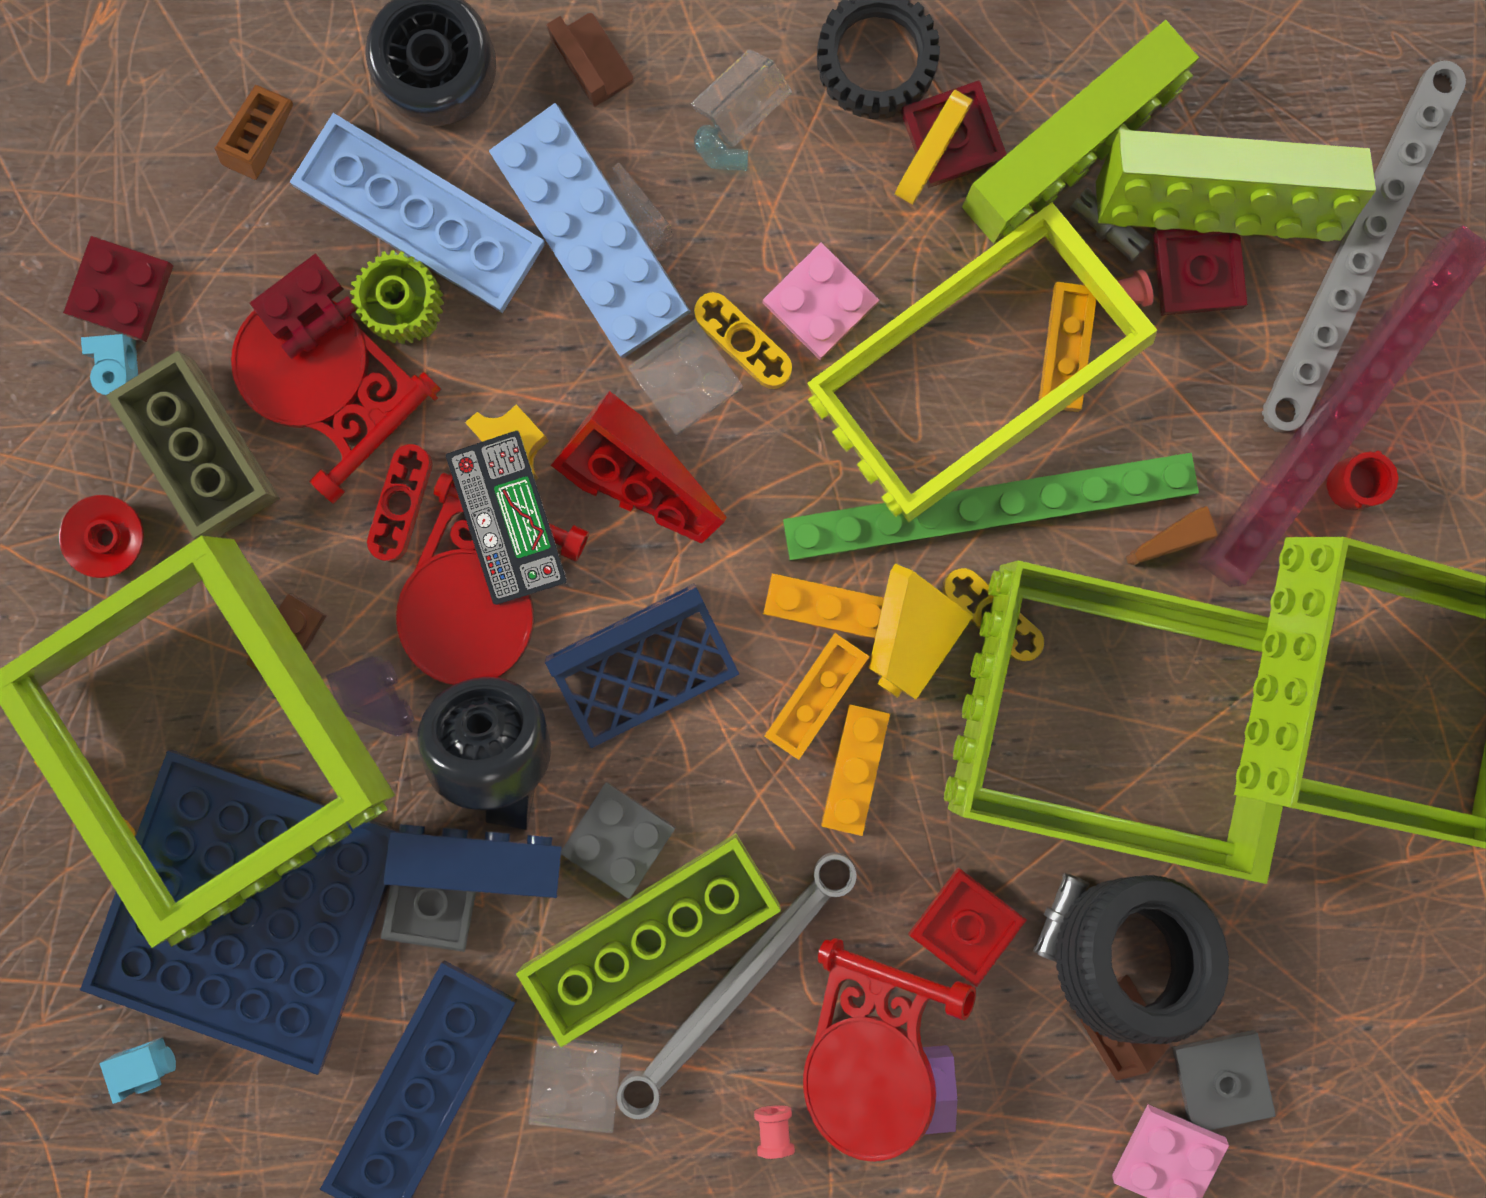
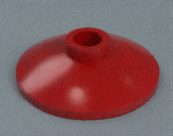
M93 495L78 501L64 516L59 530L60 549L66 561L81 574L95 578L113 577L129 569L139 557L144 542L143 525L136 511L125 501L109 495ZM110 530L113 534V540L110 544L104 545L102 535L105 531Z

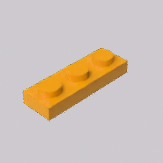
M1056 282L1054 285L1039 400L1088 365L1096 298L1085 285ZM1084 394L1063 410L1081 411Z
M772 573L763 615L875 639L884 598Z
M834 633L764 737L799 760L870 656Z
M851 704L848 705L821 822L822 827L863 836L889 722V713Z

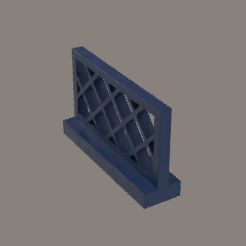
M695 583L546 656L545 660L551 676L555 678L590 748L739 675ZM700 612L706 624L701 642L678 635L683 619ZM676 623L673 633L663 630ZM658 634L671 639L664 661L641 654L647 637ZM709 634H711L717 648L706 644ZM676 641L699 648L691 670L669 663ZM639 642L636 652L626 649ZM704 650L721 655L728 668L714 676L697 672ZM619 652L634 657L627 679L603 672L609 656ZM639 659L662 666L655 688L632 681ZM602 660L599 670L589 667ZM667 668L689 675L684 691L673 695L660 690ZM579 671L597 676L589 698L573 693L565 678ZM601 678L624 685L617 707L594 699ZM694 678L704 680L692 686ZM629 687L652 694L646 710L635 713L622 708ZM657 696L666 698V700L655 705ZM577 701L587 704L584 714ZM592 706L615 713L611 727L594 735L587 721ZM620 715L629 717L617 724Z

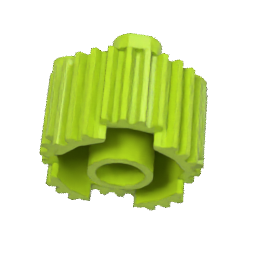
M391 250L390 255L383 251L381 257H375L374 263L367 262L368 268L362 267L361 271L363 274L357 275V281L351 283L355 290L350 291V294L354 297L351 303L357 308L356 313L361 317V321L383 340L389 339L392 343L398 341L404 344L405 340L413 343L414 338L421 340V337H429L436 330L437 322L440 321L437 315L443 313V310L440 308L441 305H444V301L440 298L443 296L439 289L440 285L428 268L421 261L417 262L413 256L408 258L402 251H400L399 255L394 250ZM402 291L405 294L403 300L394 305L391 299H397L399 292Z

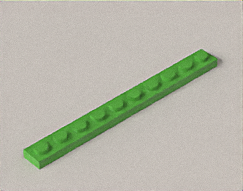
M1192 453L953 491L910 522L907 521L902 513L895 517L885 503L787 518L783 519L789 561L1192 496L1198 494L1199 491Z

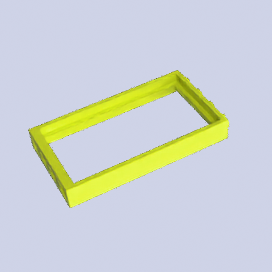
M1051 202L809 381L807 384L813 396L808 399V402L822 420L829 416L837 428L832 433L846 452L853 448L860 457L861 461L856 465L870 484L876 480L886 492L881 498L893 515L897 517L902 513L907 521L910 522L1152 345L1155 341L1157 329L1053 202ZM1045 236L1126 337L911 494L834 392Z

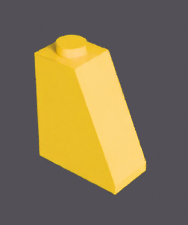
M895 564L890 570L869 669L881 677L877 684L898 698L903 692L917 699L973 616L916 572L898 564Z

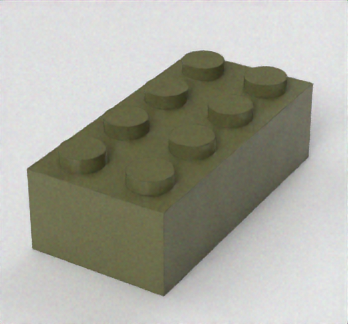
M176 351L106 395L194 539L201 535L219 537L280 499L197 363L192 358Z

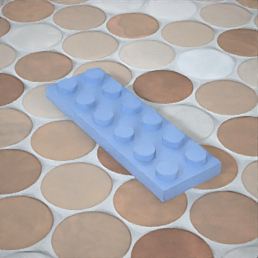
M556 103L489 150L620 357L625 358L691 313L572 125Z
M335 113L331 115L290 180V183L296 189L395 249L404 252L407 256H413L417 262L421 261L428 269L501 313L506 309L545 246L544 240Z

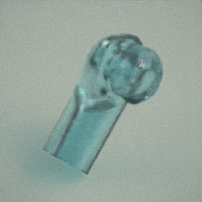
M703 125L697 130V134L694 137L695 148L709 167L723 170H748V150L727 149L717 135V129L711 125Z

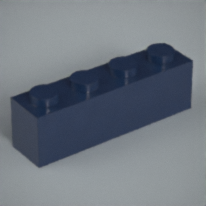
M400 824L399 833L389 832L384 885L557 898L562 847L552 846L553 837L527 835L526 844L510 842L511 834L485 832L484 840L467 839L468 830L443 828L442 836L425 835V826Z

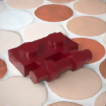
M316 253L249 303L277 339L291 330L293 337L281 345L291 359L303 350L307 352L318 345L316 340L334 327L337 330L348 323L346 318L357 310L351 303L349 296H346L336 305L331 299L342 292L344 288ZM321 308L324 314L305 327L302 321Z

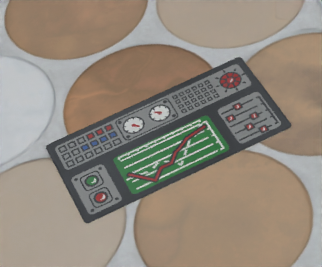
M516 430L447 453L448 466L493 604L497 605L565 584L567 579L519 431Z

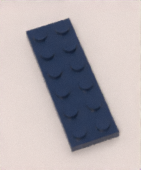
M444 960L434 975L320 1190L334 1198H412L514 1008L517 999Z

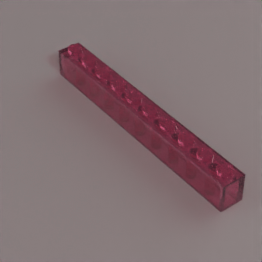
M1464 225L1441 238L1310 412L1303 425L1298 428L1198 561V564L1230 588L1247 584L1485 267L1486 241Z

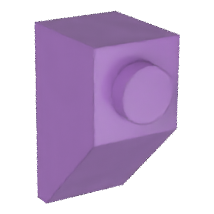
M948 1045L923 1047L931 1064L936 1084L935 1111L925 1134L956 1132L957 1089L954 1056Z

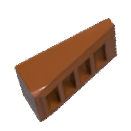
M255 84L214 148L220 163L233 171L257 180L293 107L292 100ZM259 104L274 110L272 116L258 110ZM252 119L264 124L265 127L262 129L251 124ZM247 135L256 139L255 143L243 139L244 136Z
M1204 506L1193 510L1131 551L1126 556L1128 564L1135 565L1215 539V536L1218 534L1209 508Z

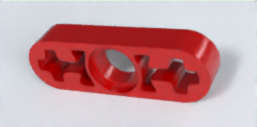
M406 444L399 447L393 454L367 538L368 550L375 558L382 561L394 562L401 559L407 552L433 467L431 456L418 445ZM413 453H417V460L422 462L421 469H413L409 481L417 483L415 490L404 484H395L397 477L403 480L406 479L408 468L402 465V461L404 458L411 459ZM397 492H406L411 499L410 509L402 515H395L389 508V500ZM386 516L393 521L405 523L403 530L396 526L394 527L392 539L398 541V546L396 549L389 548L387 553L383 554L384 547L378 544V539L380 536L387 537L391 525L383 523Z

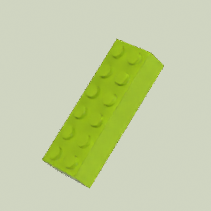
M1164 20L972 184L962 205L963 210L993 244L1001 237H1006L1026 222L1034 213V209L1039 212L1051 202H1054L1058 198L1057 194L1066 186L1065 183L1070 187L1074 186L1089 172L1088 168L1098 158L1101 161L1107 158L1119 129L1138 131L1151 119L1150 115L1159 106L1165 108L1183 91L1181 88L1193 78L1190 70L1199 59V56L1169 22Z
M1121 129L1118 131L1095 182L1098 223L1115 224L1119 227L1144 226L1156 227L1161 230L1185 229L1197 230L1202 233L1213 231L1237 233L1243 236L1255 234L1278 236L1284 239L1293 237L1319 239L1320 241H1341L1376 192L1370 148Z
M735 833L521 966L516 975L561 1048L781 912L780 904L740 838Z

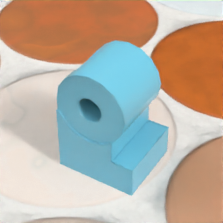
M124 334L81 337L82 354L94 358L95 365L91 370L90 381L97 392L106 396L138 376L135 339Z

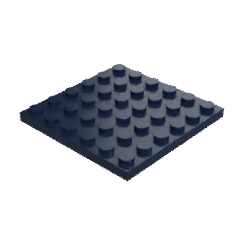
M168 750L135 838L174 901L178 902L327 804L186 754ZM373 820L363 823L355 829L349 825L353 832L352 834L333 846H328L316 853L317 856L306 864L282 875V879L272 886L246 899L247 902L235 910L218 917L211 922L210 926L173 947L170 946L168 941H165L151 948L118 893L115 892L80 991L318 1075L324 1067L388 885H384L389 832L399 833V830Z

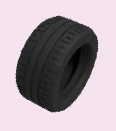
M1132 876L1101 882L1081 894V897L1074 901V905L1070 906L1068 913L1063 918L1064 922L1061 923V932H1058L1055 960H1057L1056 969L1059 973L1058 980L1061 983L1062 991L1065 992L1066 1000L1070 1002L1072 1010H1076V1015L1079 1019H1082L1083 1023L1090 1026L1093 1031L1099 1032L1100 1035L1111 1040H1117L1118 1042L1168 1044L1181 1041V1039L1185 1040L1190 1035H1194L1212 1019L1225 994L1229 976V955L1225 936L1217 917H1215L1207 903L1197 893H1194L1191 888L1186 887L1183 883L1176 882L1174 879L1163 876ZM1135 912L1152 920L1164 934L1171 955V973L1166 988L1154 1003L1145 1007L1132 1001L1123 991L1112 968V944L1116 932L1128 916Z

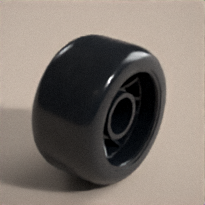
M391 0L379 11L369 28L366 38L365 55L370 76L387 104L404 118L427 126L453 124L473 114L490 94L496 76L494 46L482 18L466 1ZM441 58L440 62L436 65L426 67L430 60Z
M496 677L473 678L447 688L426 708L418 727V750L431 785L444 799L462 808L494 810L516 803L527 796L540 783L550 762L551 742L542 707L527 689L507 679Z

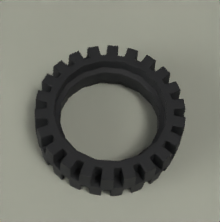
M842 0L838 3L836 10H831L819 36L817 67L820 72L821 83L827 87V94L832 100L836 98L838 106L846 111L849 107L853 109V115L859 117L862 116V113L869 114V119H878L879 115L885 114L886 118L895 117L896 112L901 111L902 107L918 102L923 98L937 70L940 46H938V31L933 29L934 21L930 14L924 15V7L919 2L913 5L910 3L911 0ZM872 17L891 19L905 27L914 38L918 52L917 66L910 78L899 87L883 92L864 90L852 83L841 70L837 55L839 42L846 30L856 22Z

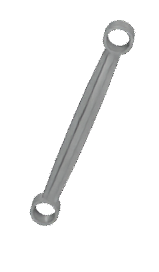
M831 852L823 855L817 861L814 868L815 880L736 962L681 1025L646 1070L631 1072L622 1080L617 1093V1102L620 1110L626 1116L633 1119H643L650 1116L658 1106L661 1087L709 1039L757 986L829 898L844 896L852 890L856 882V870L852 861L846 855ZM831 860L844 862L850 870L847 885L838 890L826 888L820 879L821 866ZM633 1081L648 1083L654 1093L653 1103L644 1108H635L628 1104L624 1097V1090L627 1084Z

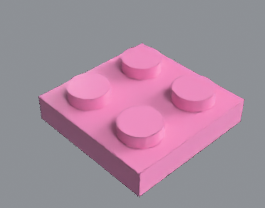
M822 243L763 299V304L820 361L879 302V299Z
M1148 1104L1112 1175L1114 1184L1147 1198H1203L1229 1144L1226 1137Z

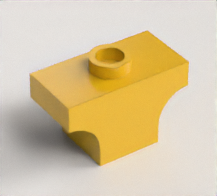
M517 404L501 417L488 418L476 412L465 422L482 442L516 430L519 431L535 481L538 479L534 471V458L537 452L549 440Z

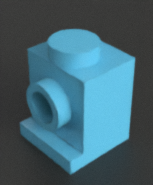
M163 1037L116 1053L100 1063L112 1103L120 1102L134 1092L140 1094L160 1086V1078L167 1073L175 1071V1056L173 1051L166 1047Z

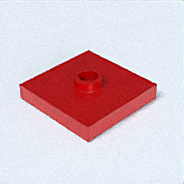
M958 867L908 935L974 986L978 987L1027 919Z

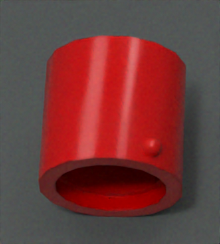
M1377 450L1376 452L1360 453L1335 464L1328 474L1326 485L1328 494L1336 505L1346 510L1356 511L1380 505L1389 500L1397 489L1399 477L1397 468L1391 459Z

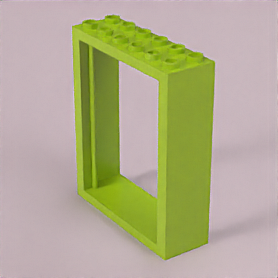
M201 535L0 669V706L151 948L165 941H168L170 946L173 947L186 938L189 939L210 926L213 920L230 913L247 902L246 899L257 892H262L281 880L282 875L292 869L295 870L315 858L317 856L316 853L328 846H333L352 834L353 832L349 825L355 829L386 812L388 809L384 803L396 796L234 539ZM202 581L338 797L178 902H175L41 686Z
M1285 537L1284 546L1279 557L1280 566L1275 591L1271 597V611L1267 631L1262 642L1263 652L1258 677L1253 687L1254 697L1249 722L1245 728V742L1240 766L1236 773L1237 782L1234 795L1486 849V742L1472 815L1302 778L1341 580L1486 619V576L1347 537Z
M1023 561L1000 565L999 571L994 570L988 589V594L994 596L990 612L985 611L980 625L979 634L985 637L982 652L975 654L971 666V677L976 678L973 694L966 695L962 708V718L967 719L963 736H957L953 750V760L958 761L955 777L949 776L944 792V801L949 802L948 810L968 819L1267 884L1283 809L1281 805L1236 796L1226 842L982 788L1023 598L1258 652H1263L1262 642L1266 635L1269 617Z

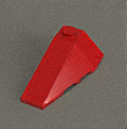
M611 391L590 412L550 465L583 491L597 496L599 492L619 500V507L630 512L635 507L654 516L657 524L701 544L727 518L643 416Z

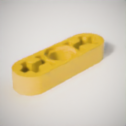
M957 90L952 92L905 172L894 195L912 205L915 203L964 119L973 99Z
M715 292L704 294L698 299L694 309L698 326L756 381L769 389L780 388L788 382L792 371V363L789 356L725 296ZM718 304L722 306L720 314L728 324L731 322L732 317L738 320L729 326L724 337L718 334L723 331L721 323L714 318L709 320V322L704 320L706 317L704 307L706 305L712 308ZM747 330L753 334L755 344L751 350L740 352L734 349L731 344V338L737 331ZM762 345L768 348L763 352V356L770 363H775L777 360L782 362L780 371L783 375L778 378L774 374L769 378L764 376L766 366L758 358L754 365L748 362L757 356Z
M961 568L954 570L944 579L943 594L973 616L971 622L980 629L982 610L984 606L992 603L994 596L988 594V597L978 602L972 613L967 606L972 604L973 601L964 594L958 598L955 597L953 592L956 587L952 581L955 577L960 581L966 577L969 578L971 583L968 588L976 596H980L982 590L988 594L989 584L970 569ZM1020 613L1016 632L1022 636L1031 633L1033 638L1030 643L1034 648L1031 652L1022 650L1018 653L1015 649L1018 642L1014 638L1010 657L1017 661H1031L1037 658L1043 651L1044 637L1041 631Z

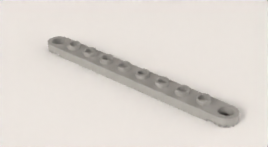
M1437 62L1429 67L1420 78L1415 92L1411 96L1374 173L1376 192L1346 232L1286 356L1262 411V415H1264L1263 420L1268 424L1269 428L1274 429L1276 432L1285 433L1299 428L1306 421L1463 93L1466 84L1465 74L1453 62ZM1442 73V76L1447 75L1446 78H1450L1449 82H1452L1450 85L1452 89H1450L1449 93H1442L1434 87L1433 77L1435 74L1439 75ZM1280 400L1290 401V404L1294 405L1293 408L1296 409L1294 411L1296 415H1294V419L1291 422H1283L1277 417L1275 408Z

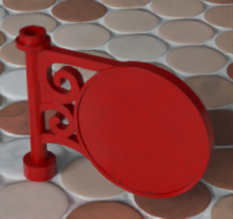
M319 308L302 321L305 327L324 314L322 309ZM254 310L240 326L233 343L231 367L236 387L246 403L266 419L287 427H306L317 430L334 442L342 455V460L328 474L320 469L309 481L327 500L334 504L345 493V490L340 485L428 396L436 401L438 399L436 394L441 388L424 372L418 377L414 374L410 378L361 330L352 315L346 318L348 323L337 330L334 327L316 340L318 345L309 352L303 350L291 359L281 347L282 344L293 337L291 330L277 339ZM368 351L391 372L397 381L396 393L387 401L375 402L370 397L369 392L373 385L381 384V388L376 392V395L381 399H385L390 395L392 385L388 378L380 373H371L367 376L369 366ZM358 397L363 406L352 403ZM357 414L366 422L367 435L351 449L346 439L358 437L361 433V426L352 420L349 422L350 429H346L344 422L349 415ZM333 419L334 429L325 423Z
M443 472L435 485L433 493L439 497V502L443 503V507L415 571L410 575L400 593L396 611V625L400 642L411 661L428 676L443 683L455 685L473 678H498L510 670L522 657L530 642L534 626V609L530 594L497 605L493 604L473 540L468 541L461 537L462 529L465 528L470 531L466 520L457 521L451 527L450 536L452 542L460 549L435 555L446 527L453 516L464 513L451 473L449 475ZM549 523L555 544L562 547L560 555L577 562L585 548L590 532L575 525L568 532Z
M826 939L820 946L818 962L830 974L814 1044L808 1053L804 1067L803 1090L805 1102L815 1126L822 1136L836 1149L858 1160L873 1162L889 1160L905 1153L920 1141L928 1130L935 1111V1078L931 1064L923 1050L920 1034L921 1019L928 1001L931 999L945 1004L947 1015L965 1021L973 1010L976 1000V988L960 981H956L950 988L846 951L841 939ZM847 979L857 981L863 989L859 986H851L843 990L840 996L842 1009L851 1018L841 1020L832 1025L839 991L843 982ZM896 987L917 994L913 1003L906 996H898L892 999L891 1008L895 1010L901 1007L902 1009L900 1017L894 1016L888 1007L889 996ZM865 993V1003L862 1007H858L853 1003L852 996L858 998ZM876 1009V1012L879 1017L870 1016V1014L873 1013ZM906 1023H907V1031L901 1027L902 1025H904V1024H906Z

